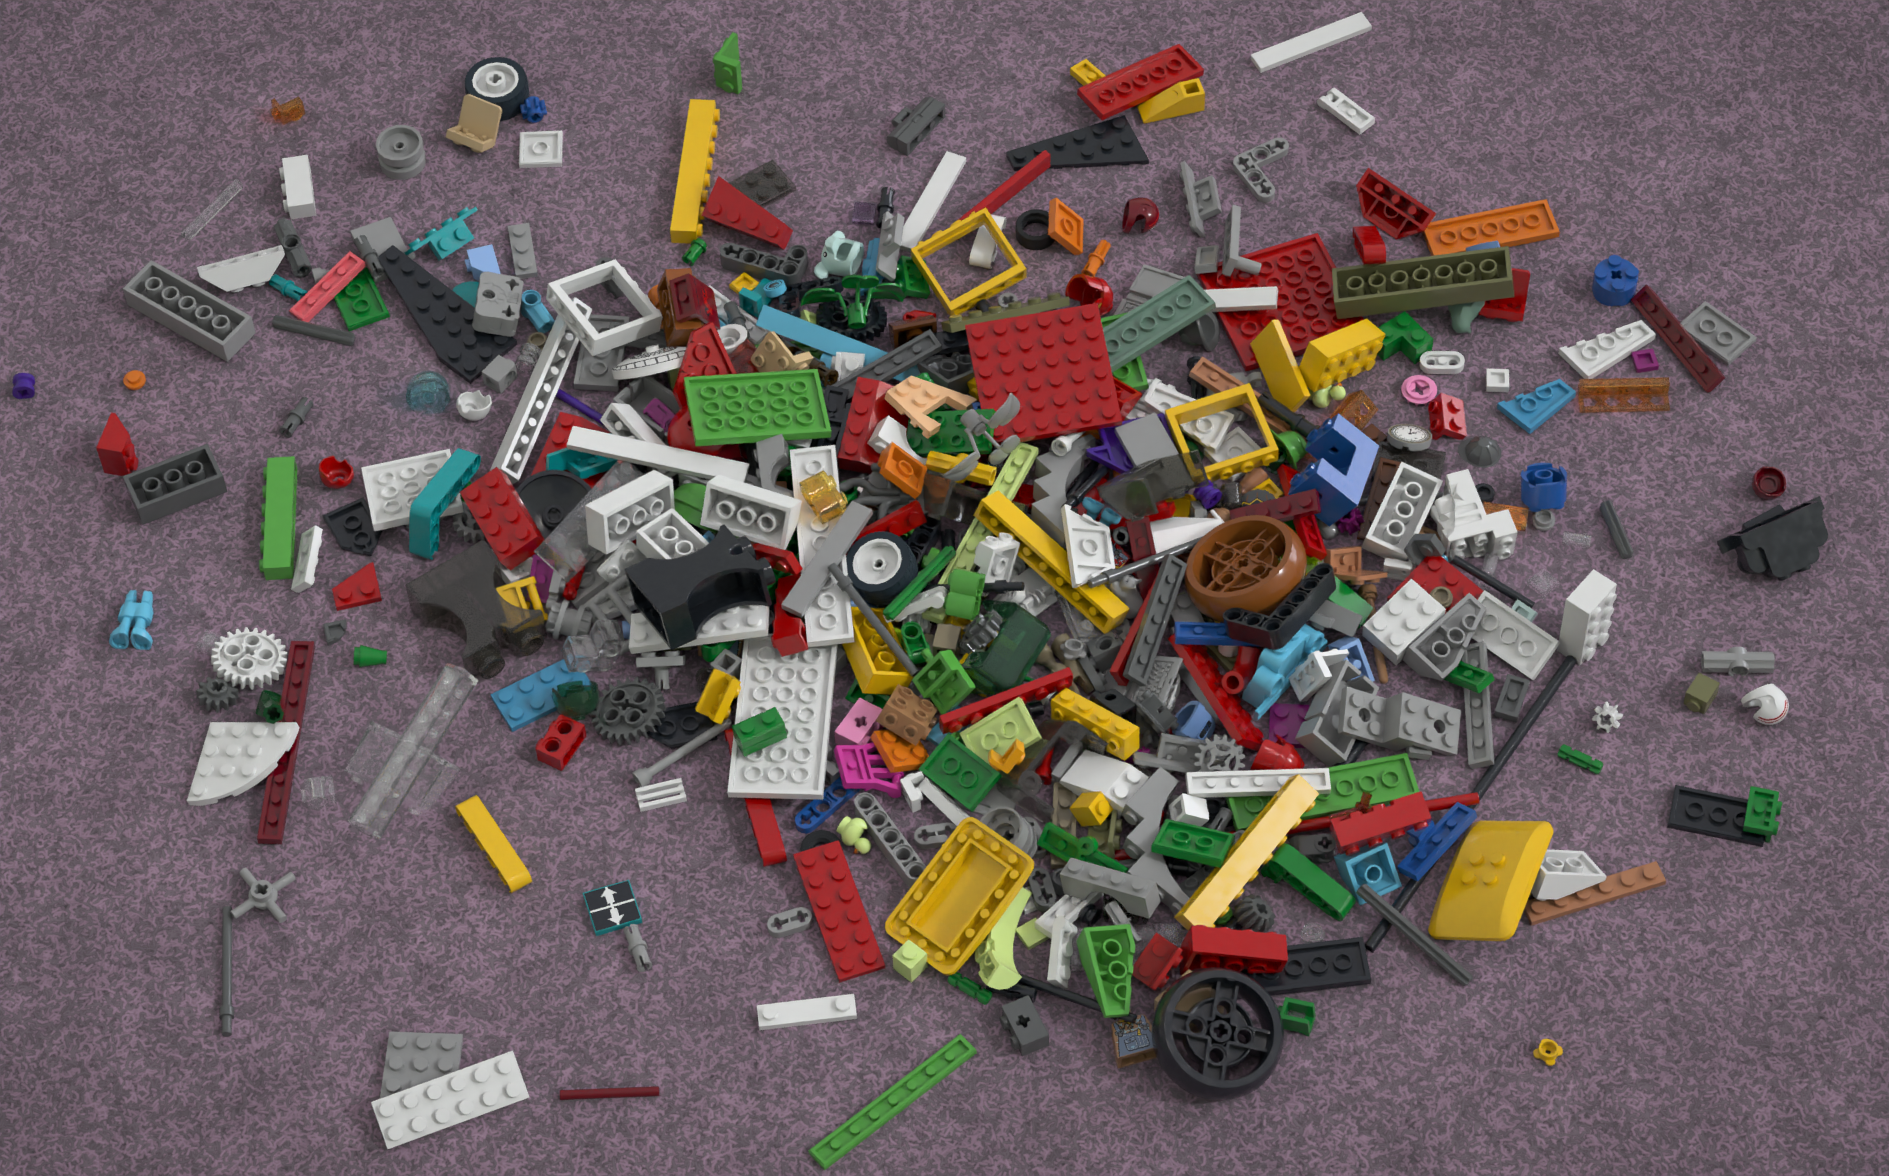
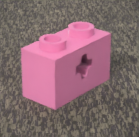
M859 698L834 731L835 743L838 745H866L871 743L872 739L870 737L872 733L884 728L883 725L876 722L883 709Z

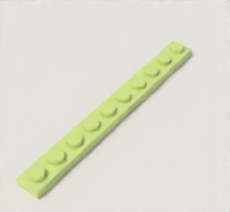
M1020 442L1015 450L1011 452L987 496L999 490L1012 502L1039 454L1038 448ZM976 517L957 548L956 556L950 561L938 584H948L949 574L954 569L974 571L976 564L973 562L976 555V547L979 542L985 541L986 536L994 535ZM943 606L938 609L929 607L922 613V618L937 624H944L949 615L945 614L946 609Z

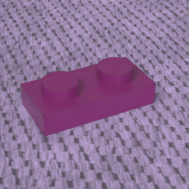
M534 554L530 577L535 576L537 582L535 586L541 603H547L557 558ZM527 591V598H526V600L531 601V600H530V597H529V594H528V591Z

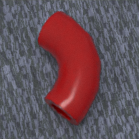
M1239 646L1233 669L1222 678V687L1227 693L1238 694L1246 689L1256 673L1262 648Z

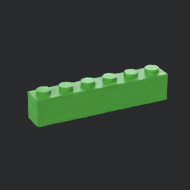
M295 456L267 458V467L263 468L266 485H263L262 491L266 503L262 504V516L265 517V522H261V533L264 535V540L260 541V551L263 554V559L259 560L260 572L264 573L266 580L293 579L298 469Z

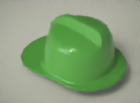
M1270 429L1276 445L1285 449L1287 452L1286 460L1296 470V463L1308 454L1305 450L1307 443L1300 434L1294 431L1276 434Z

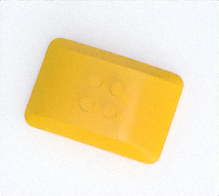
M967 817L959 823L885 922V930L902 945L909 939L927 953L926 962L942 974H955L986 938L1017 896L1034 869V861L1028 854L978 819Z
M1477 821L1470 825L1453 857L1439 892L1428 928L1430 936L1439 940L1506 941L1510 939L1517 929L1554 831L1552 825L1546 821Z

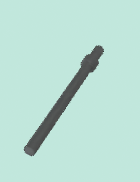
M1202 537L1118 569L1103 571L1102 575L1089 579L1088 586L1094 588L1102 584L1109 585L1116 582L1120 577L1162 562L1166 554L1170 553L1173 556H1178L1191 551Z
M832 563L827 569L838 581L837 585L842 592L845 591L909 674L912 677L919 672L917 667L853 587V582L849 576H845L839 567Z
M229 906L222 909V1006L219 1008V1018L222 1020V1036L224 1037L232 1035V1019H234V1007L232 1006V914L230 913L232 907Z

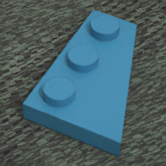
M1561 379L1537 387L1534 392L1524 395L1522 393L1515 396V399L1505 402L1504 400L1497 403V409L1527 433L1531 434L1574 399L1576 391Z

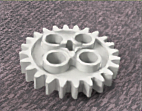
M245 627L244 632L236 629V634L233 635L231 632H227V638L221 636L220 642H215V648L212 649L211 665H213V671L217 672L218 678L224 677V681H232V687L241 684V689H244L246 685L253 689L254 685L258 684L260 688H263L264 682L271 685L272 679L279 680V674H284V668L287 667L285 645H281V639L274 640L275 634L267 636L266 630L258 633L257 628L253 632H249L247 627Z

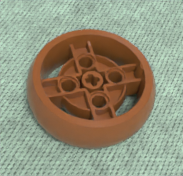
M1262 515L1238 517L1215 527L1197 542L1186 563L1188 565L1185 570V586L1188 596L1196 608L1214 621L1224 623L1223 613L1230 608H1241L1270 616L1305 578L1307 569L1305 548L1294 530L1280 520Z

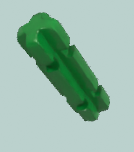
M1565 744L1558 751V757L1564 760L1569 759L1570 763L1585 770L1588 768L1590 772L1596 775L1603 768L1604 763L1602 761L1592 760L1591 756L1576 749L1573 751L1571 747Z
M959 972L949 975L947 979L950 985L958 986L960 991L974 999L978 998V1001L984 1005H987L992 998V993L989 990L981 989L979 984L967 977H962V974Z

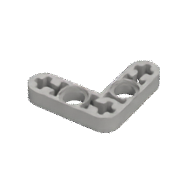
M1274 138L1237 155L1233 160L1234 171L1256 199L1262 203L1271 202L1275 198V187L1260 168L1288 154L1289 143L1284 138ZM1257 154H1264L1266 158L1258 159L1255 156ZM1256 176L1260 180L1257 182H1252L1248 178Z

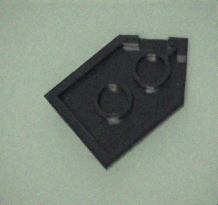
M364 497L322 515L342 550L372 556L383 530L374 531L370 509Z
M698 702L667 707L663 711L665 717L659 718L662 724L654 725L656 732L648 731L647 734L649 737L672 749L682 747L715 725L714 721L708 716L695 710ZM717 736L713 737L709 741L717 740Z

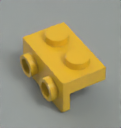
M714 668L695 710L722 725L723 720H726L730 715V705L733 698H737L740 693L741 682L735 676Z

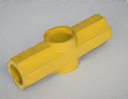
M930 451L926 461L927 470L945 474L964 460L968 454L959 453L955 457ZM978 463L977 467L966 478L953 482L964 483L966 480L992 486L995 481L996 467Z

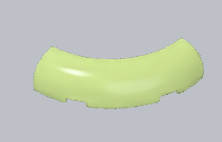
M1024 887L1021 888L999 921L975 950V961L980 965L979 976L991 988L998 990L1008 989L1017 984L1022 978L1014 964L1013 943L1015 929L1017 928L1020 916L1032 894Z

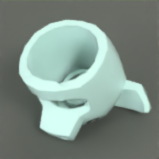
M836 231L825 240L821 262L814 269L815 276L823 279L827 278L829 273L843 277L856 275L864 255L863 244L846 239L841 231Z

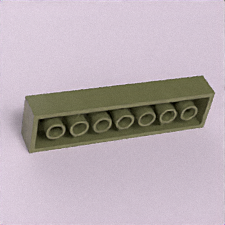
M1509 246L1387 261L1386 264L1332 268L1334 304L1337 319L1515 297Z

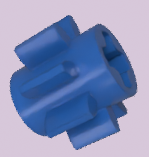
M528 97L524 100V104L520 105L523 119H528L531 123L541 121L543 115L547 114L544 100L540 101L538 97Z

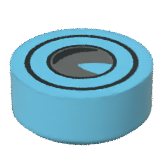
M779 279L767 283L763 289L767 297L774 298L782 295L787 288L784 281Z

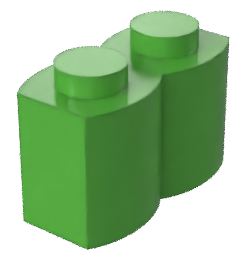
M959 568L954 569L949 574L948 586H950L949 595H946L943 604L944 609H946V615L969 620L975 619L980 610L985 574Z

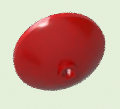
M688 405L681 408L675 414L668 427L667 440L670 447L716 456L726 446V444L695 446Z

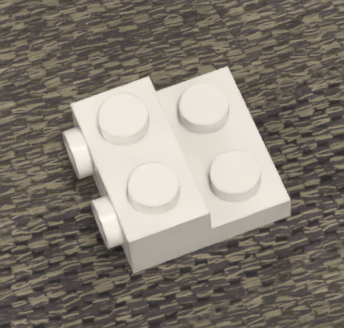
M999 533L997 538L986 536L985 541L979 542L976 547L973 563L980 566L978 573L985 574V583H993L996 580H1006L1009 582L1020 542L1012 539L1013 537L1008 533Z

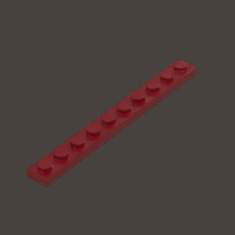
M291 641L280 702L284 716L282 720L277 722H296L300 728L289 752H284L277 761L278 766L267 777L257 835L258 844H282L315 651L314 641Z

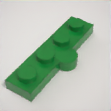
M1051 822L1046 823L1037 842V845L1066 862L1070 858H1074L1127 873L1129 868L1098 851V842L1094 837L1085 836L1078 839Z

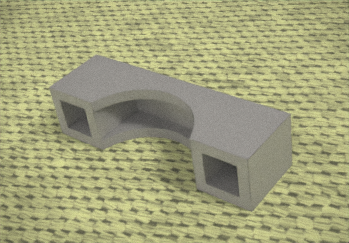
M779 434L756 442L757 449H754V456L756 462L759 463L756 474L762 488L792 497L790 492H784L775 487L779 473L790 465L789 448L783 435Z
M1074 858L1069 859L1060 873L1063 892L1072 897L1086 900L1090 893L1102 892L1118 900L1128 913L1145 918H1150L1160 903L1156 881Z

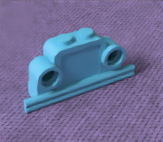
M1304 624L1283 648L1277 650L1265 648L1262 651L1256 673L1248 683L1242 696L1243 700L1257 708L1253 717L1254 721H1258L1291 686L1288 678L1295 672V668L1303 664L1312 652H1323L1327 647L1328 641L1324 638L1322 632L1316 631L1309 625Z

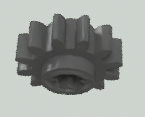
M217 675L213 680L210 677H206V683L200 682L199 689L196 690L199 705L204 706L206 704V711L214 708L216 713L221 708L228 711L229 704L236 705V699L238 698L236 686L232 687V682H226L224 679L218 678Z

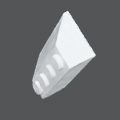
M717 475L707 482L700 525L719 531L720 526L725 524L734 536L742 537L745 535L750 541L786 550L799 520L802 500Z

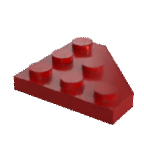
M713 322L699 327L690 334L673 389L674 397L680 409L687 405L683 384L684 377L737 374Z

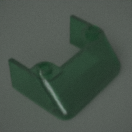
M984 600L982 604L986 611L990 612L993 609L1003 618V622L999 625L1000 631L987 652H972L961 665L976 686L971 693L996 695L1022 684L1051 637V632L1044 622L1015 602Z

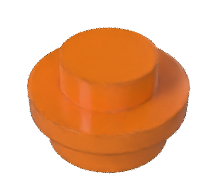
M133 370L124 376L123 382L126 388L138 390L144 386L146 377L143 372Z

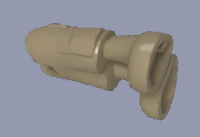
M1065 633L1056 637L1052 642L1051 648L1047 644H1042L1033 651L1032 657L1034 661L1051 670L1050 674L1067 667L1070 668L1073 673L1072 686L1068 688L1069 690L1080 695L1075 685L1076 682H1078L1086 694L1094 690L1079 660L1065 659L1064 652L1060 650V645L1065 643L1066 640L1071 639L1068 634ZM1054 656L1057 657L1063 664L1057 663Z

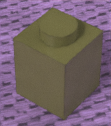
M1698 673L1686 691L1683 704L1693 712L1705 714L1718 694L1720 683Z

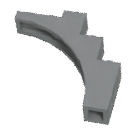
M1160 766L1124 806L1121 815L1124 816L1129 824L1135 825L1136 828L1126 837L1122 848L1128 856L1138 860L1128 870L1127 874L1156 881L1160 901L1167 905L1171 912L1176 915L1189 900V897L1181 890L1171 876L1163 855L1151 852V845L1159 833L1162 810L1175 792L1179 782Z

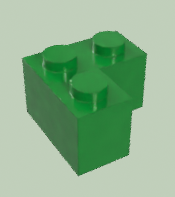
M1406 311L1378 327L1386 334L1382 342L1383 346L1377 353L1383 361L1401 351L1416 364L1420 362V357L1423 353L1432 351L1433 338Z

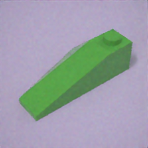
M1130 924L1083 928L1076 943L1081 963L1104 1018L1128 1016L1131 999V976L1134 967L1132 966L1133 955L1135 953V942Z

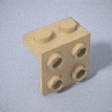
M471 94L465 95L459 123L457 126L447 129L446 138L453 140L457 145H466L472 151L478 153L493 148L497 138L502 108Z
M771 331L767 333L751 356V362L759 372L808 370V365L814 357L809 351L793 356L777 334Z

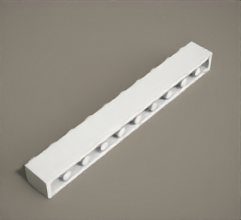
M576 297L571 299L588 320L592 308ZM559 314L556 317L490 469L491 471L498 467L508 476L512 485L519 481L579 342L577 336Z

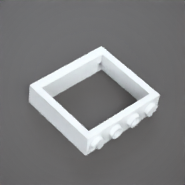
M616 259L548 283L546 300L592 356L660 331L662 321L660 310L656 309L649 297L641 291L636 281L631 279L625 268L621 267ZM612 279L643 317L598 333L568 295Z

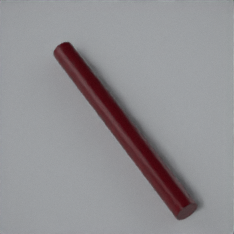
M659 1086L560 1090V1100L659 1096Z

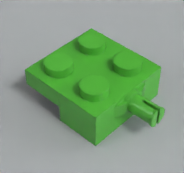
M926 648L920 654L927 662V665L912 681L923 698L930 697L941 715L951 712L976 686L952 650L940 651L934 657L929 648Z

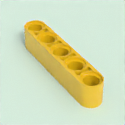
M475 795L456 805L455 810L458 816H462L464 825L470 834H474L476 843L482 851L486 852V858L493 868L496 867L499 872L498 876L504 885L509 886V892L513 893L530 884L532 878L527 868L480 798Z

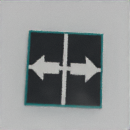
M629 880L583 893L596 936L620 930L626 926L630 927L631 924L643 923Z

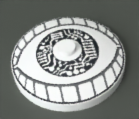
M658 345L648 346L645 348V352L632 356L612 368L613 378L618 380L637 378L679 368L686 347L659 348Z

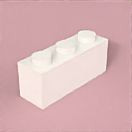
M308 155L282 158L283 167L279 168L281 180H285V183L281 184L283 197L287 196V199L283 200L285 213L289 212L291 219L316 216Z
M611 403L600 419L614 435L665 445L629 404Z

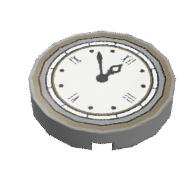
M1396 424L1388 429L1387 441L1399 449L1405 446L1410 451H1422L1430 447L1432 434L1421 426Z

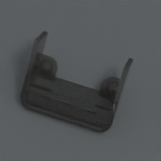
M1195 450L1143 462L1098 486L1097 490L1099 496L1125 519H1131V522H1136L1144 519V516L1159 513L1155 503L1167 497H1171L1172 500L1184 497V492L1189 489L1204 487L1210 484L1199 451Z
M925 473L923 496L924 511L928 512L927 516L940 520L942 516L971 525L975 518L973 515L980 501L987 497L988 493L956 483L947 478ZM1012 501L1025 515L1027 514L1028 505Z
M1056 719L1043 721L1037 728L1042 739L1025 748V757L1020 765L1017 766L1015 764L1008 774L1001 771L1002 777L996 783L1000 793L1045 825L1049 822L1052 823L1054 808L1036 796L1041 789L1042 780L1034 771L1060 739L1068 744L1082 742L1084 750L1106 755L1108 743L1076 721Z

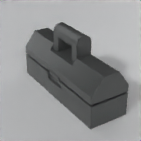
M925 97L913 110L904 107L891 120L892 125L896 128L887 136V143L891 148L898 150V152L908 157L945 118V104L936 99L934 100L933 97Z

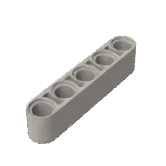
M860 793L854 800L856 817L866 822L868 826L866 831L907 887L911 888L918 879L912 876H920L926 868L925 864L876 798L870 793Z

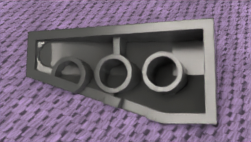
M960 352L952 353V357L946 358L936 355L917 364L920 374L927 372L935 384L965 395L969 393L970 389L967 382L974 377L970 354L961 355Z

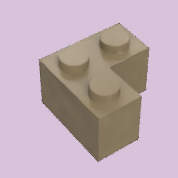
M938 623L935 636L924 633L934 657L940 651L952 650L958 661L960 660V626ZM927 662L916 664L915 666L919 669H923L927 665Z

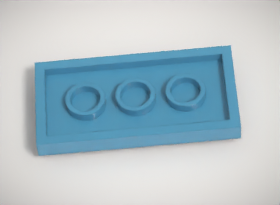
M571 655L490 695L507 725L514 732L594 693L595 688L574 655Z

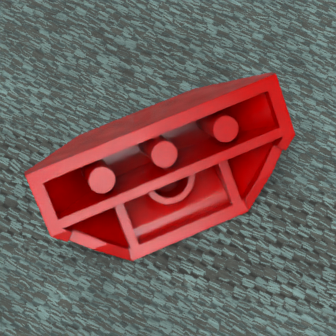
M1370 168L1366 170L1356 185L1363 217L1396 240L1424 232L1436 215L1434 211Z

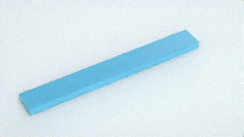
M763 305L756 326L774 331L777 334L836 356V352L865 354L864 367L888 354L886 351L767 305ZM917 365L897 375L894 379L902 382L910 376L920 375Z

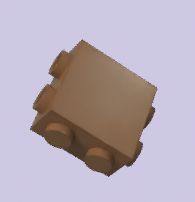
M898 684L876 719V722L916 746L920 738L925 741L938 719L934 717L938 709L929 700L920 698L911 689Z

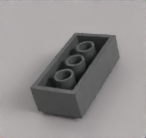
M208 444L123 476L127 492L143 525L227 492L224 477Z

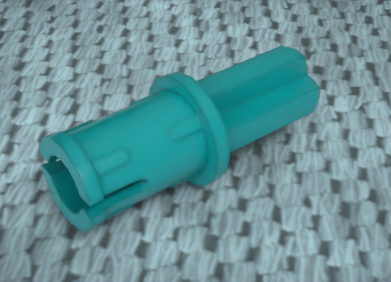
M274 274L269 281V285L279 290L283 296H289L297 302L301 299L300 295L304 296L307 293L306 290L296 286L292 280L287 281L277 274Z

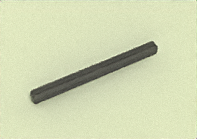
M1362 884L1358 888L1357 895L1461 985L1466 986L1471 982L1473 976L1372 888L1367 884Z

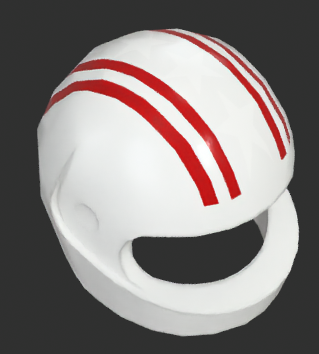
M1774 684L1761 686L1749 692L1741 699L1743 707H1761L1754 714L1753 718L1765 725H1774L1781 722L1789 710V702L1786 695Z

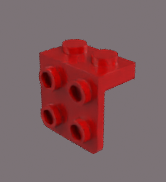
M1512 268L1515 297L1487 300L1479 311V315L1489 319L1502 318L1509 322H1523L1530 272L1528 270Z

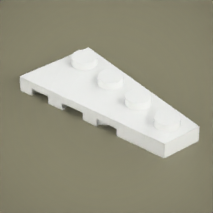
M1640 320L1616 328L1615 332L1599 334L1595 339L1589 341L1584 339L1576 342L1575 346L1569 348L1567 346L1561 347L1558 354L1588 382L1631 355V352L1637 351L1655 340L1656 334Z
M1153 383L1144 399V405L1157 414L1164 413L1165 415L1166 409L1195 401L1196 399ZM1221 411L1180 424L1179 428L1216 454L1235 420V415L1227 411Z

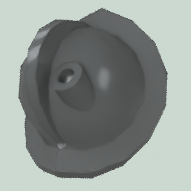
M1212 311L1179 330L1182 343L1186 342L1189 345L1195 346L1204 344L1207 352L1215 349L1220 339V328Z

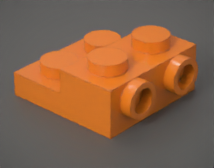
M891 442L880 454L878 466L881 469L879 473L887 481H891L898 486L905 494H909L916 499L921 494L927 467L898 445Z

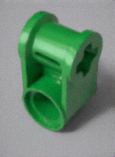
M913 621L904 623L901 628V646L903 651L914 665L926 662L920 653L926 648H929L931 652V649L925 639L921 626Z

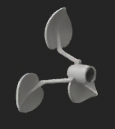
M1012 393L1009 394L1006 402L994 413L990 420L986 419L982 414L979 415L974 409H970L962 415L960 422L966 427L964 431L970 439L974 452L954 468L942 474L945 479L952 481L963 480L977 467L980 453L973 438L974 434L976 436L983 434L997 448L988 458L992 465L1003 462L1009 453L1019 445L1020 438L1017 435L1008 437L999 445L985 431L987 429L985 424H988L992 429L997 428L999 425L1004 426L1018 414L1020 402Z

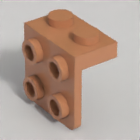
M1361 546L1326 549L1327 555L1323 562L1332 565L1334 575L1343 583L1350 580V584L1362 585L1364 580L1376 583L1380 582V578L1387 577V572L1361 569Z

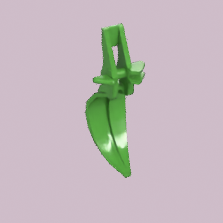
M687 483L673 490L675 511L680 516L697 527L716 534L718 533V530L700 525L706 486Z

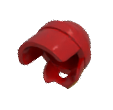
M1076 274L1068 282L1065 296L1079 301L1080 306L1098 303L1100 317L1110 312L1113 308V291L1104 279Z
M1276 734L1278 738L1276 742L1267 739L1263 741L1250 770L1303 769L1305 764L1294 748L1295 746Z

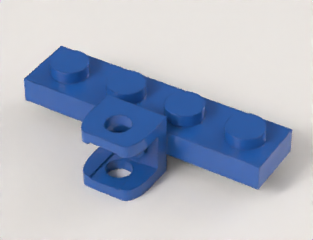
M1456 802L1436 825L1431 820L1428 823V827L1415 832L1414 829L1406 831L1411 836L1408 838V841L1414 849L1397 866L1399 872L1418 882L1477 818L1476 811Z

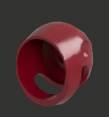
M1143 197L1127 200L1123 214L1122 232L1129 234L1135 222L1144 218L1145 226L1141 229V233L1152 230L1159 220V210L1152 200Z

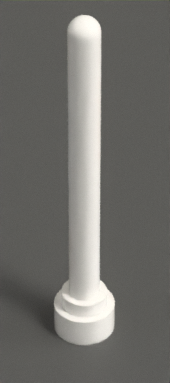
M1086 431L1057 437L1051 444L1053 452L1058 456H1064L1071 450L1072 443Z

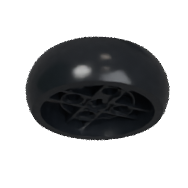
M1211 967L1199 969L1182 976L1164 992L1153 1016L1152 1043L1159 1064L1168 1077L1180 1088L1204 1099L1231 1100L1255 1091L1272 1075L1282 1054L1284 1028L1276 1003L1266 989L1257 981L1236 970ZM1201 988H1211L1210 998L1197 1002L1188 1012L1175 1010L1180 1000L1188 993ZM1237 996L1251 1007L1262 1029L1253 1026L1247 1011L1237 1003ZM1217 1005H1221L1226 1009V1015L1218 1012ZM1189 1024H1195L1199 1029V1033H1193L1189 1028ZM1216 1029L1220 1030L1219 1034H1222L1220 1038L1217 1037V1033H1214ZM1237 1034H1241L1246 1038V1044L1238 1041ZM1174 1039L1182 1040L1189 1057L1199 1065L1198 1072L1191 1068L1181 1057ZM1210 1052L1215 1053L1218 1056V1063H1215L1210 1059ZM1248 1055L1260 1057L1256 1067L1244 1077L1235 1080H1224L1226 1070L1242 1063Z

